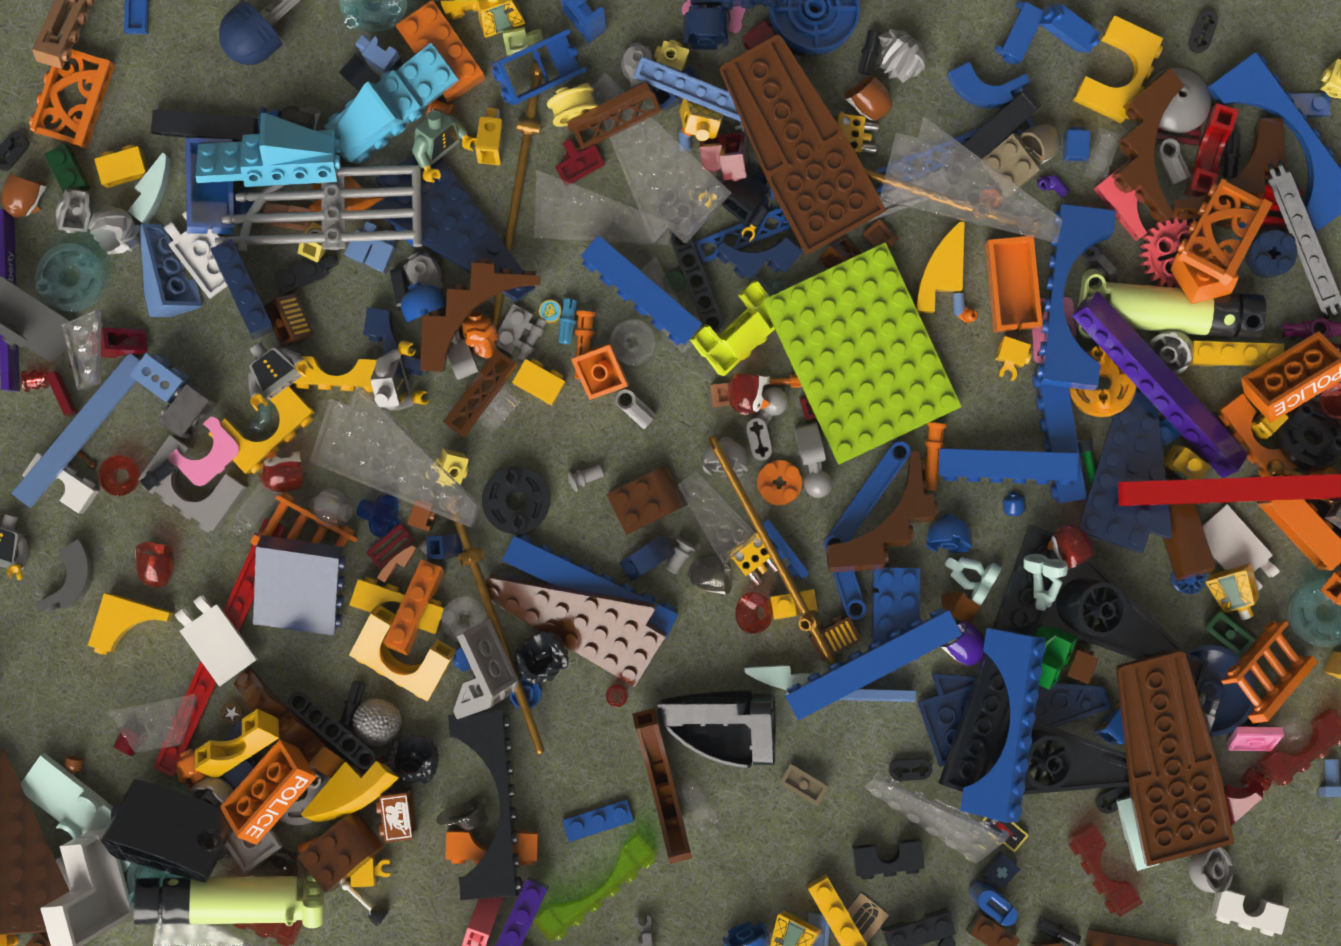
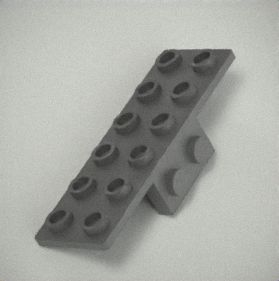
M0 275V334L3 336L1 339L11 346H14V344L21 348L26 346L52 364L56 363L78 334L80 327Z

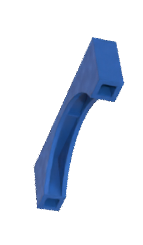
M1255 52L1206 88L1218 104H1244L1258 107L1277 118H1282L1283 123L1294 133L1304 151L1308 167V189L1304 204L1315 231H1318L1341 214V164L1337 165L1332 158L1334 154L1328 146H1323L1319 140L1321 136L1318 131L1313 127L1310 128L1306 122L1308 119L1301 109L1297 110L1294 106L1292 95L1288 91L1284 92L1281 88V81L1275 73L1271 74L1266 67L1268 63L1261 54L1257 55Z
M1061 204L1059 210L1054 212L1053 224L1056 225V233L1053 232L1051 237V246H1054V254H1050L1048 267L1052 268L1051 276L1047 277L1046 289H1049L1050 292L1049 298H1045L1044 302L1047 320L1043 319L1041 331L1045 333L1044 342L1041 341L1039 355H1043L1042 364L1039 363L1037 368V377H1040V384L1095 391L1098 387L1100 363L1092 359L1079 346L1069 329L1064 312V288L1068 273L1074 262L1092 246L1110 239L1114 232L1116 210Z
M986 628L983 651L994 661L1005 681L1010 702V727L1002 754L991 771L978 782L963 788L960 811L1004 823L1019 822L1022 813L1021 805L1025 791L1026 771L1029 766L1028 756L1032 744L1031 736L1035 722L1036 701L1039 696V680L1042 675V659L1045 653L1046 638L1003 629Z

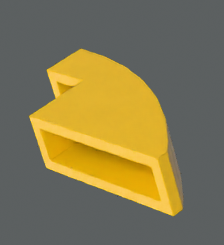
M959 222L944 237L928 260L916 294L915 307L918 313L932 314L935 312V291L961 292L963 290L965 222Z
M345 761L301 815L314 822L334 820L346 816L377 799L398 777L388 766L378 761H375L365 774L358 767Z

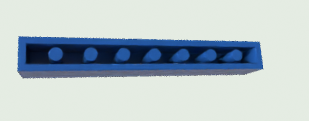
M520 534L519 538L513 537L502 561L554 586L656 604L657 607L648 622L667 633L665 638L667 639L678 616V613L674 612L676 607L665 602L661 606L654 602L655 597L644 592L640 596L634 593V587L625 583L619 586L613 583L615 578L604 573L600 577L592 573L594 568L582 563L579 567L573 564L574 559L561 553L560 557L552 554L553 549L541 544L540 547L531 544L533 539Z
M938 608L929 613L931 617L922 621L920 618L909 624L910 628L902 632L901 629L892 632L889 634L890 638L886 641L881 642V640H877L868 645L869 649L861 653L859 650L848 656L849 660L841 664L840 661L829 665L827 667L828 671L820 674V672H816L807 677L808 681L800 685L797 682L787 688L788 692L784 693L797 720L799 721L961 636L962 634L950 611Z

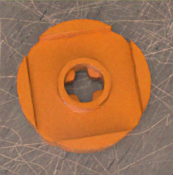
M776 460L766 464L757 477L759 493L768 503L773 505H786L794 501L802 488V478L799 470L791 463L783 460ZM778 476H781L782 480L786 481V485L782 486L781 489H777V485L773 484V480H777Z

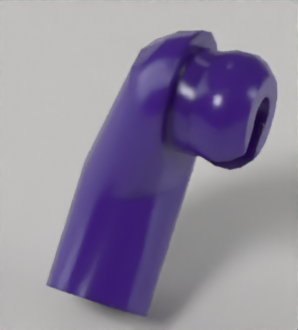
M1048 175L1038 179L1037 186L1040 190H1055L1061 198L1070 192L1069 188L1058 176Z

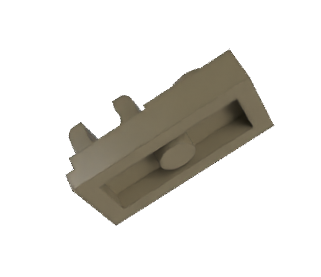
M791 763L779 782L819 807L829 789L828 785Z

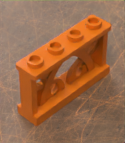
M71 49V58L77 60L79 72H75L72 64H70L68 71L51 66L50 71H47L44 76L45 86L37 97L38 106L36 112L32 114L29 124L31 126L30 130L36 134L87 150L115 65L109 60ZM84 61L99 65L98 69L85 70ZM84 80H86L85 85L92 83L91 90L86 91L84 89ZM78 82L79 91L87 98L86 104L72 107L66 113L61 104L59 92L67 86ZM82 111L81 119H77V115L73 117V120L71 119L75 112ZM48 115L53 116V120L50 123H57L60 119L62 120L61 124L55 129H47L44 122ZM67 125L76 135L75 138H71L59 133Z
M1222 178L1218 185L1215 183L1212 185L1208 196L1211 198L1208 203L1204 201L1197 214L1201 215L1198 221L1194 220L1188 230V233L1191 235L1188 240L1184 238L1177 251L1181 252L1177 260L1192 265L1215 277L1220 283L1227 286L1233 279L1273 203L1266 199L1261 200L1226 182ZM1227 195L1233 198L1235 207L1231 208V203L1228 199H1226V205H1221L1219 197ZM1243 203L1254 210L1240 208V204ZM1213 206L1217 212L1208 215ZM1232 218V229L1241 238V241L1228 239L1217 245L1212 233L1211 224L1219 220ZM1237 218H1241L1239 223L1244 222L1246 224L1245 228L1238 227ZM1202 227L1203 236H1197L1199 230ZM1198 243L1202 245V249L1198 252L1203 253L1209 250L1210 254L1206 257H1199L1194 254L1193 246ZM1224 246H1230L1233 252L1228 253L1226 249L1222 252L1220 249ZM1214 257L1225 270L1209 261Z

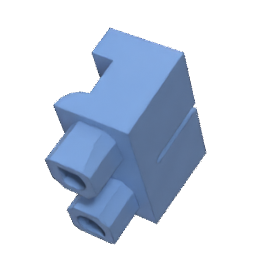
M362 34L355 44L360 49L359 51L367 63L382 74L389 70H398L403 63L398 52L391 46L384 51L376 36L371 40Z
M366 221L360 231L356 230L355 232H373L378 227ZM396 240L350 241L344 255L386 274L391 258L396 251L394 247Z

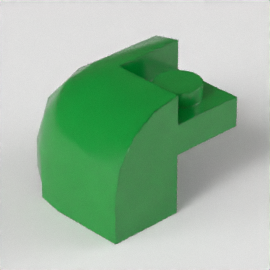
M1042 626L1037 629L1035 636L1046 638L1039 685L1050 690L1060 679L1059 674L1065 664L1068 665L1078 637L1058 628Z

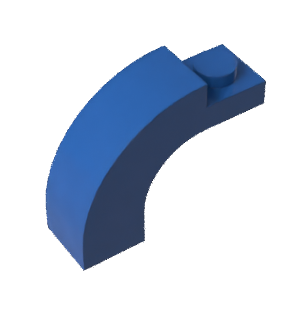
M970 62L950 71L947 75L952 88L963 100L976 107L986 109L1001 108L1009 105L1014 100L1011 94L1013 93L1014 96L1021 94L1026 90L1025 87L1030 82L1027 75L1024 74L1004 85L991 86L985 84L977 77Z

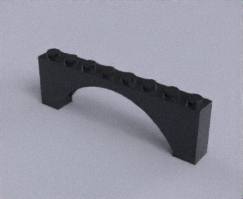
M503 710L477 712L460 719H456L455 715H448L450 738L459 739L468 745L484 761L495 780L500 802L498 827L488 851L475 868L466 876L459 877L460 900L517 896L519 891L522 890L521 876H517V867H520V855L516 853L515 844L519 843L518 830H514L517 810L516 807L512 806V798L515 797V785L511 784L510 775L514 774L513 761H509L512 741L511 738L507 737V729H510V717Z

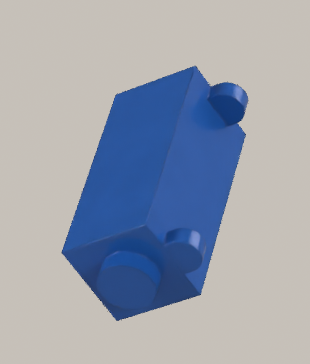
M1018 1L1016 3V7L1020 9V12L1003 47L996 46L994 49L995 52L1003 57V61L1011 65L1015 63L1020 64L1042 19L1044 10L1027 2L1022 3Z
M1049 4L1043 11L1039 24L1076 52H1090L1093 47L1098 45L1100 32L1063 4Z

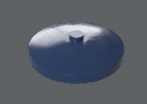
M1201 645L1188 649L1187 652L1190 655L1209 661L1198 692V698L1200 693L1206 694V700L1201 709L1209 712L1214 698L1220 699L1209 736H1221L1235 731L1237 727H1241L1247 721L1254 705L1237 682L1223 684L1221 680L1226 676V671L1235 665L1241 657L1232 650L1216 645ZM1250 669L1244 677L1257 693L1256 680Z

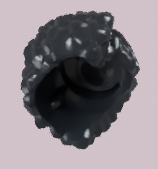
M546 630L540 631L539 634H533L528 640H523V645L519 647V650H516L514 655L515 665L520 672V676L533 685L552 681L560 669H566L569 664L568 650L562 638L556 632L552 633L549 631L547 633Z
M410 734L408 738H397L392 742L386 755L385 763L397 775L398 780L405 781L406 783L422 782L427 784L437 772L439 753L432 740L425 739V736L419 737Z

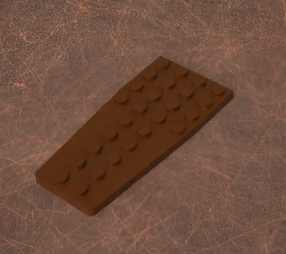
M780 35L773 36L720 67L721 76L772 193L806 255L886 212L855 150Z
M1174 650L1118 665L1116 667L1130 794L1144 864L1148 867L1234 844L1222 778L1186 654L1181 650Z

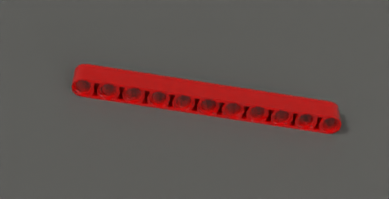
M1341 474L1117 483L1119 506L1341 498Z

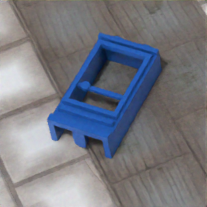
M561 0V9L588 43L606 31L605 13L602 6L593 12L585 3L588 0Z
M569 29L560 31L491 63L493 77L496 81L500 82L502 87L501 95L506 103L508 102L509 105L518 104L586 72L585 67L579 68L575 56L578 55L577 49L570 47L566 35L570 34ZM544 45L547 46L559 74L558 77L550 81L539 58L540 54L536 51V49ZM533 51L532 56L537 60L546 82L520 95H516L503 64Z

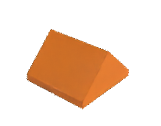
M600 344L571 359L589 400L629 386L611 344Z

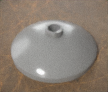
M1171 68L1185 85L1179 91L1185 97H1180L1179 92L1165 110L1159 128L1171 133L1190 132L1199 127L1207 118L1211 108V95L1206 88V83L1197 74L1183 68ZM1163 71L1157 73V74L1150 80V82H1152V81H1153L1158 75H1160Z

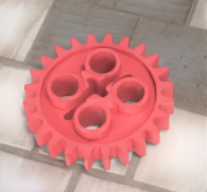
M1172 218L1171 222L1167 220L1163 224L1161 222L1155 223L1156 229H1148L1151 236H1143L1147 243L1140 245V248L1145 250V253L1139 254V257L1145 258V261L1140 266H1147L1148 269L1145 270L1144 274H1152L1150 282L1158 280L1157 286L1165 284V287L1181 288L1173 273L1169 274L1165 269L1166 263H1169L1172 267L1176 257L1158 261V257L1176 252L1181 244V235L1187 240L1189 239L1191 234L1188 233L1192 222L1187 224V220L1179 221L1178 218ZM1201 227V229L1199 230L1197 236H1203V235H1200V234H1199V233L1201 232V230H1202V227ZM1160 241L1165 244L1164 252L1159 248ZM1198 243L1193 246V248L1202 247V245Z

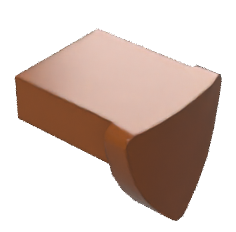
M880 219L862 233L873 248L885 242L888 248H890L898 240V237L893 235Z
M953 591L941 596L943 609H948L953 618L956 617L961 621L971 623L981 606L967 598L963 592Z

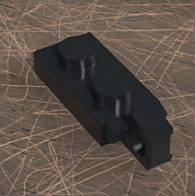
M334 255L324 259L322 257L318 263L307 259L276 272L274 275L282 294L285 295L325 278L329 274L328 269L337 266L338 262Z

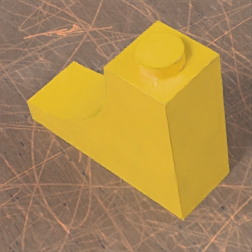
M104 593L88 646L94 647V652L107 655L108 652L116 650L124 634L135 625L147 620L172 621L174 612L112 593Z

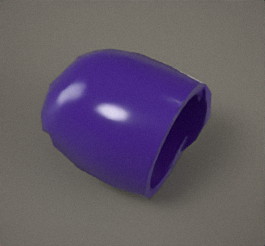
M967 621L957 623L962 635L957 637V640L948 645L946 643L940 647L950 654L953 660L973 666L982 659L985 638L975 626Z

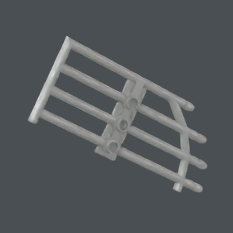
M420 165L340 167V169H337V182L321 183L322 190L278 191L285 185H271L262 192L237 193L235 195L236 201L246 202L248 200L254 201L246 214L222 216V223H243L240 236L215 238V245L232 239L234 245L238 246V253H246L247 245L322 243V249L339 250L345 249V242L406 239H413V246L420 247L422 246ZM412 174V187L345 189V176ZM412 196V208L345 211V198ZM322 199L321 212L258 214L266 201ZM412 217L413 230L345 232V220ZM322 221V233L249 236L252 223Z

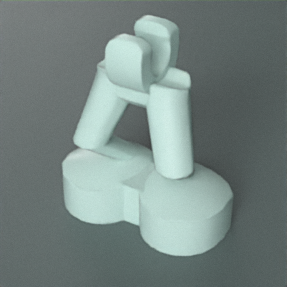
M1030 554L1024 557L1023 566L1027 571L1033 573L1034 598L1037 599L1036 609L1044 611L1046 607H1051L1052 602L1055 601L1063 583L1058 578L1067 575L1068 563L1059 559H1047L1046 556L1041 554ZM1042 573L1053 581L1048 591L1044 590Z
M961 557L959 561L948 558L945 562V566L953 570L951 577L964 589L973 590L972 601L979 605L983 603L1002 569L1001 566L994 562L984 569L981 562ZM963 568L977 570L981 576V581L978 583L970 582L963 575Z

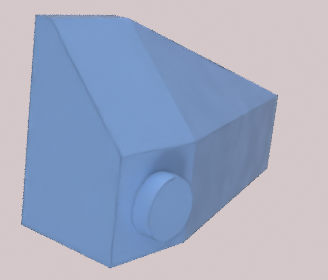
M142 223L140 225L144 294L149 316L172 317L201 308L202 302L198 287L194 279L189 281L183 271L186 267L182 262H178L173 250L168 245L172 241L161 224Z

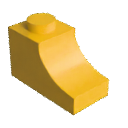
M814 589L799 591L809 611L815 610L818 612ZM790 593L769 596L774 620L801 615Z

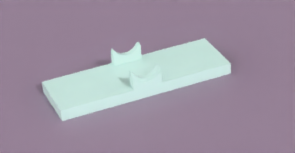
M45 753L40 755L20 784L29 799L60 822L56 828L67 831L73 839H77L78 836L89 830L106 829L111 822L110 814L113 806ZM120 860L122 871L125 872L132 863Z

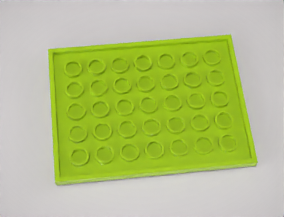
M886 242L762 300L838 465L961 408L960 402Z

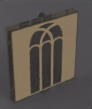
M862 892L859 893L847 908L866 944L870 942L890 916V914L878 906L877 901L873 902Z

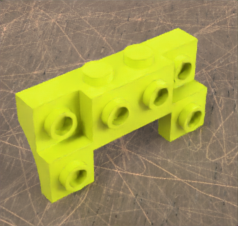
M753 280L738 294L747 309L718 336L710 325L705 324L690 338V341L701 356L707 358L719 375L725 376L741 360L748 358L751 351L757 345L764 343L767 340V336L775 330L762 303V300L770 296L758 281Z

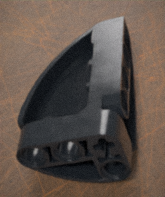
M751 690L720 691L669 697L658 702V719L660 723L678 741L694 752L710 760L741 768H750L751 765L775 764V694H753L752 697Z

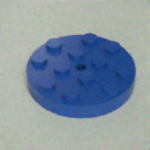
M784 0L783 3L769 7L770 21L776 34L780 35L784 42L794 50L815 55L829 53L841 47L852 35L860 14L859 0ZM812 7L816 8L817 13H813L809 9Z

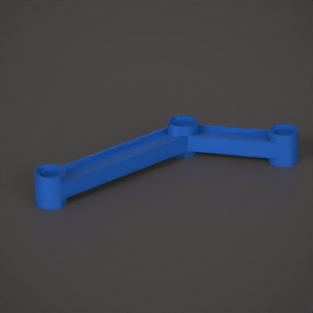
M896 442L889 447L823 542L825 552L831 538H837L840 543H846L853 537L900 468L909 458L910 447L905 442ZM896 446L903 447L905 454L902 458H897L894 455L893 450ZM832 572L846 615L855 620L862 618L866 613V605L855 572ZM857 602L861 606V611L858 615H852L849 611L850 605Z

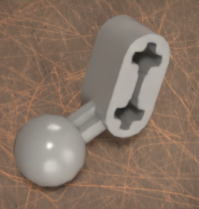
M446 307L437 311L442 312V316L446 317ZM457 331L452 340L448 358L457 380L479 372L470 346L465 343V338L461 339Z
M778 387L768 388L762 393V398L769 402L770 405L761 409L757 417L750 420L747 424V434L752 454L760 461L769 459L773 453L768 423L773 416L782 414L788 406L786 392ZM756 422L760 426L763 425V429L760 430L761 443L764 447H768L764 457L756 453L760 443L756 432L751 431Z
M817 423L794 427L802 464L808 465L809 474L804 481V488L810 496L822 498L831 491L832 479L827 472L822 470L821 461H826Z

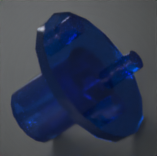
M382 494L375 502L362 499L357 506L356 514L358 518L369 521L370 532L376 537L386 536L393 529L394 525L398 526L400 524V519H397L399 514L398 499L393 494Z

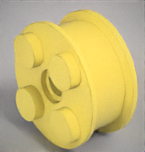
M584 83L572 89L568 87L558 89L556 95L547 102L548 108L552 109L555 117L553 124L558 127L568 126L567 121L599 106L595 104L593 98L594 88L589 83Z

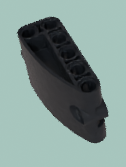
M134 779L123 800L116 802L112 807L110 814L111 822L103 834L101 842L107 851L117 859L205 883L208 882L217 861L226 856L227 847L225 844L231 837L233 829L220 808L178 791Z

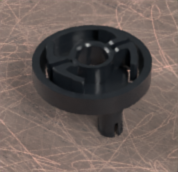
M1303 403L1286 414L1288 419L1277 429L1276 437L1281 452L1291 463L1304 470L1323 471L1333 466L1341 458V425L1333 415L1309 403ZM1304 434L1311 435L1315 439L1316 445L1307 442Z
M507 467L496 472L486 483L482 494V507L488 521L498 530L509 534H524L534 530L545 520L550 508V493L545 481L536 472L525 467ZM513 492H521L525 497V504L520 509H513L508 504V497Z

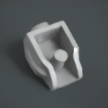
M633 43L629 45V48L622 51L623 59L621 62L623 75L630 81L631 88L644 83L633 78L641 57L643 56L655 61L649 46H643L642 43Z
M65 189L64 195L58 201L56 208V225L58 230H64L68 233H76L77 231L87 232L92 210L88 191Z
M417 252L408 257L409 262L403 266L406 271V277L411 285L421 282V285L431 284L439 289L444 287L441 281V268L429 252L422 255L420 252Z

